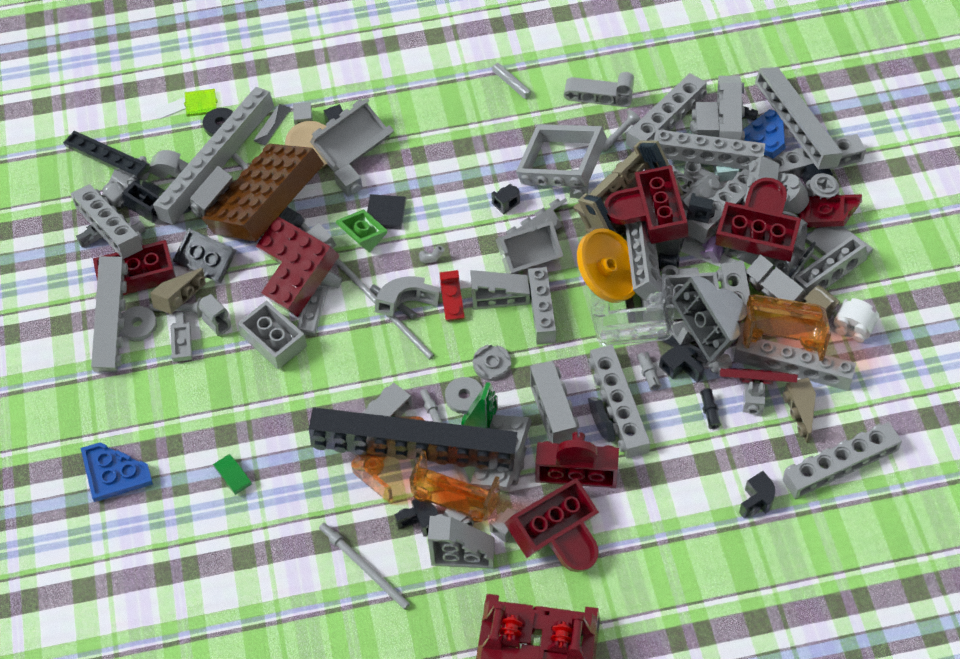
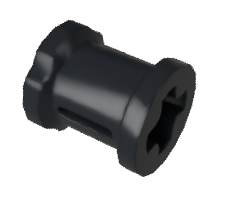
M659 253V269L668 265L675 266L678 269L680 262L679 254L672 256Z

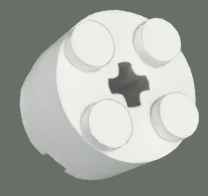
M852 298L851 301L845 299L834 319L835 331L840 335L848 334L855 341L863 343L865 339L870 337L879 319V313L877 311L874 313L871 310L873 306L865 301Z

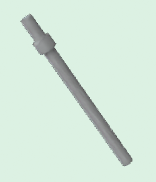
M421 390L420 394L425 402L424 407L427 413L431 415L433 422L443 423L437 412L438 407L435 401L431 399L428 390ZM453 464L465 490L472 489L473 486L470 484L471 482L464 467H458Z
M326 523L320 525L319 529L329 537V541L334 546H338L404 610L410 606V603L343 540L342 535L337 531L334 532Z

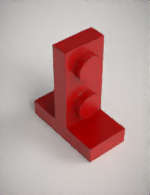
M459 271L439 272L445 320L465 319Z

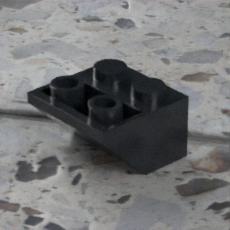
M147 179L136 180L122 192L123 202L126 207L153 223L158 218L153 204L165 190Z

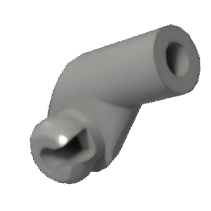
M437 245L432 253H428L426 250L419 253L420 261L424 264L437 262L443 254L444 248Z

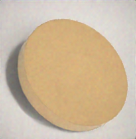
M304 121L293 126L286 136L285 145L313 148L324 163L320 170L328 166L326 161L310 143L313 137L312 134L317 129L321 128L323 130L327 126L316 121Z

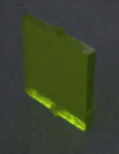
M215 89L185 92L184 106L186 107L187 117L205 115L212 109L217 108L216 103H218Z

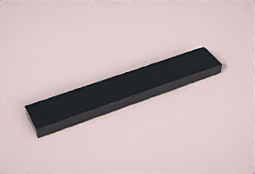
M75 130L63 142L65 147L137 180H140L151 168L148 163Z

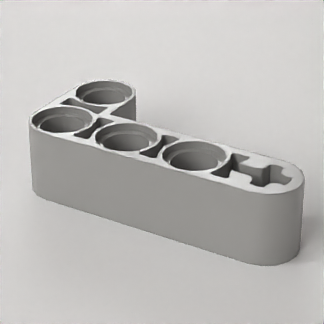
M622 72L619 74L618 82L571 77L566 80L564 97L569 101L628 107L632 101L634 76L629 72Z

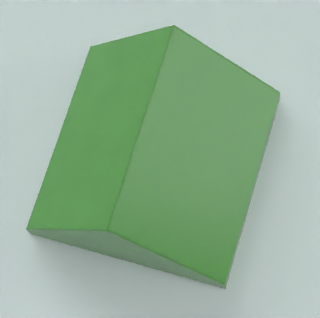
M364 209L336 220V224L369 253L387 234V230Z

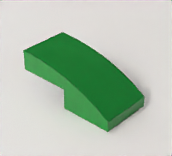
M230 454L213 464L215 470L235 495L252 485L250 479Z

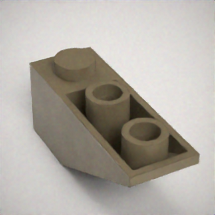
M203 268L161 283L150 293L153 308L172 314L206 284Z
M809 378L797 380V383H786L783 392V399L790 406L791 417L798 424L799 435L804 437L806 443L809 442L812 433L816 393Z

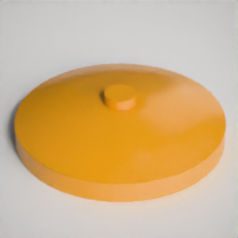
M604 228L595 229L586 234L578 245L577 262L581 276L594 294L607 302L620 303L631 298L635 292L632 285L627 241L616 232Z

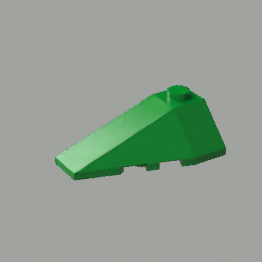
M486 382L469 407L467 415H463L461 425L482 428L490 427L493 415H496L498 409V396L495 395L496 392L493 391L491 383Z

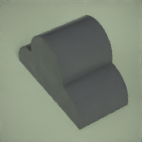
M692 276L671 299L709 363L717 361L739 337V324L746 317L747 309L742 299L734 292L727 289L717 290L709 280L700 276Z

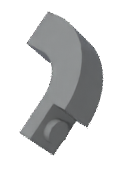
M408 276L394 279L380 289L376 297L374 312L393 317L396 308L406 301H420L438 306L441 288L425 284V278Z

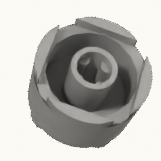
M778 174V181L785 186L787 191L784 211L796 214L802 212L809 203L808 190L796 175Z

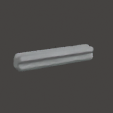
M496 63L492 66V71L524 99L531 95V90L501 64Z

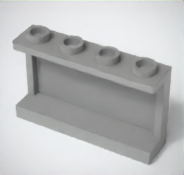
M368 98L363 101L359 99L353 104L352 109H345L339 114L340 117L338 119H331L326 123L327 127L323 130L319 128L312 134L313 137L310 143L333 172L348 164H353L394 132L390 125L386 127L368 105Z

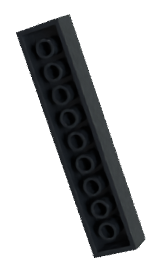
M312 408L309 436L311 447L317 450L331 449L339 453L347 451L355 452L358 455L372 454L380 458L389 456L399 460L413 459L422 463L430 461L436 462L439 465L455 464L458 467H477L480 470L496 469L499 472L513 471L518 433L516 431Z

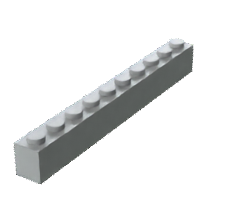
M255 87L153 204L159 220L172 225L175 224L190 206L191 196L217 166L222 168L273 109L274 104L270 91Z

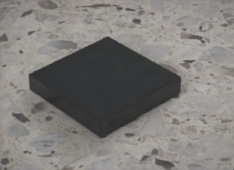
M370 194L367 213L385 229L402 230L406 197Z

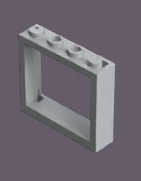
M537 124L516 170L521 184L587 187L607 140L603 127ZM543 142L590 143L578 171L532 169Z

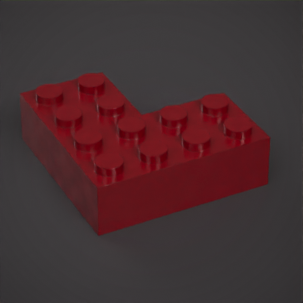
M277 217L256 245L266 256L280 263V266L268 281L261 294L298 318L340 255L331 246L284 219Z

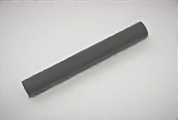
M375 284L370 288L376 295H378L381 289ZM403 303L397 307L398 310L413 320L418 315Z

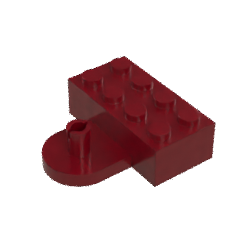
M672 165L635 172L636 187L616 191L609 195L604 205L608 211L606 215L610 221L616 224L645 221L651 244L689 237L688 222Z
M761 178L750 186L745 205L725 202L716 233L715 245L791 262L801 218L783 214L787 198L785 186L774 178Z
M578 432L572 433V440L563 441L560 444L550 441L537 442L535 483L565 485L577 478L582 486L616 488L619 448L610 445L603 447L595 446L588 441H584L585 434L580 432L579 437H577Z
M577 478L514 514L504 523L526 558L549 545L560 563L572 572H584L591 568L598 559V545L584 523L592 519L599 511Z

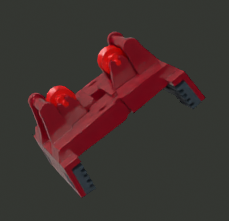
M486 594L476 659H596L600 626L599 609L585 606V612L543 606L533 607V605L499 601V595ZM535 635H541L539 646L533 645ZM583 636L582 646L580 647V638Z

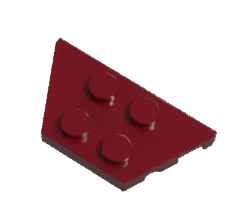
M862 194L835 195V197H830L828 200L825 197L820 199V196H808V205L797 215L808 223L807 228L845 226L862 203Z
M720 368L721 377L740 378L741 382L748 383L753 382V379H758L764 384H773V381L797 383L798 378L797 374L778 371Z

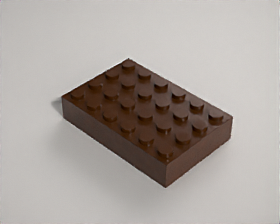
M268 144L263 148L261 154L252 160L251 165L241 172L240 177L230 184L229 189L219 196L217 202L206 211L202 220L213 234L257 241L320 170L324 163L313 148Z

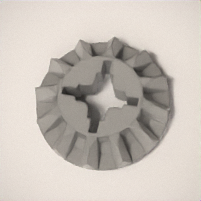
M816 174L809 183L813 195L820 196V199L825 197L828 200L830 197H835L839 191L837 180L828 174ZM825 183L826 189L822 190V185Z

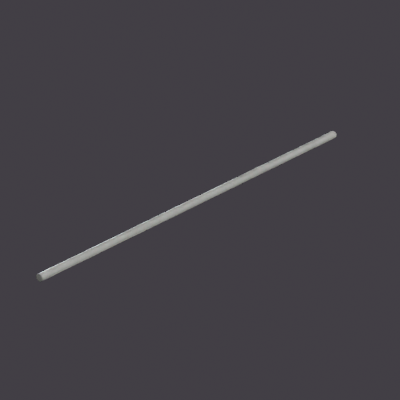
M236 153L232 155V158L243 170L249 167ZM303 222L300 228L305 232L309 231L310 228ZM338 258L335 264L375 304L377 296ZM395 315L393 317L387 316L429 360L434 357V354Z

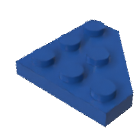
M772 109L766 111L743 129L745 131L744 141L766 143L764 155L774 159L786 149L784 122L777 112Z
M101 442L81 448L91 496L94 502L153 485L147 463L132 459L131 456L108 448L107 445Z

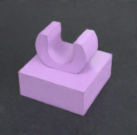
M712 236L708 242L703 243L702 246L706 251L700 252L703 258L710 257L713 263L720 262L724 248L715 245L716 236Z

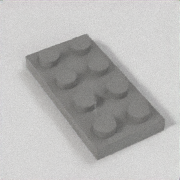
M493 415L489 428L518 432L513 471L499 472L496 469L480 470L476 467L470 483L473 488L510 490L532 423L529 417Z

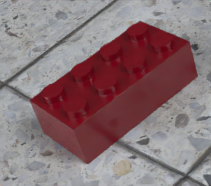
M166 240L143 245V250L124 258L125 263L128 264V273L124 275L127 290L123 295L158 287L161 283L176 278ZM117 252L104 255L106 257H121ZM99 257L92 259L98 280Z

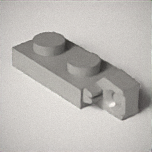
M177 312L176 323L170 325L173 362L192 360L191 326L189 321L185 322L183 312Z

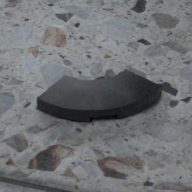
M596 397L588 398L593 420L601 436L607 442L615 441L613 422L608 418L602 400Z

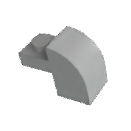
M162 150L152 157L149 165L151 168L148 172L161 179H164L168 174L177 178L188 163L180 159L181 154L170 150Z

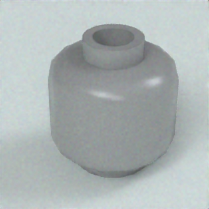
M111 181L103 187L102 197L107 198L110 206L123 208L125 205L122 192L125 190V187L120 182Z

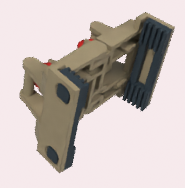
M639 141L633 147L635 151L624 161L618 163L611 172L612 174H609L589 195L585 193L578 200L579 203L575 204L574 210L579 213L587 233L595 229L604 228L616 232L621 237L626 235L625 224H616L608 219L606 215L608 211L604 205L609 195L616 191L636 187L635 172L670 165L659 141ZM676 179V183L681 197L684 194Z

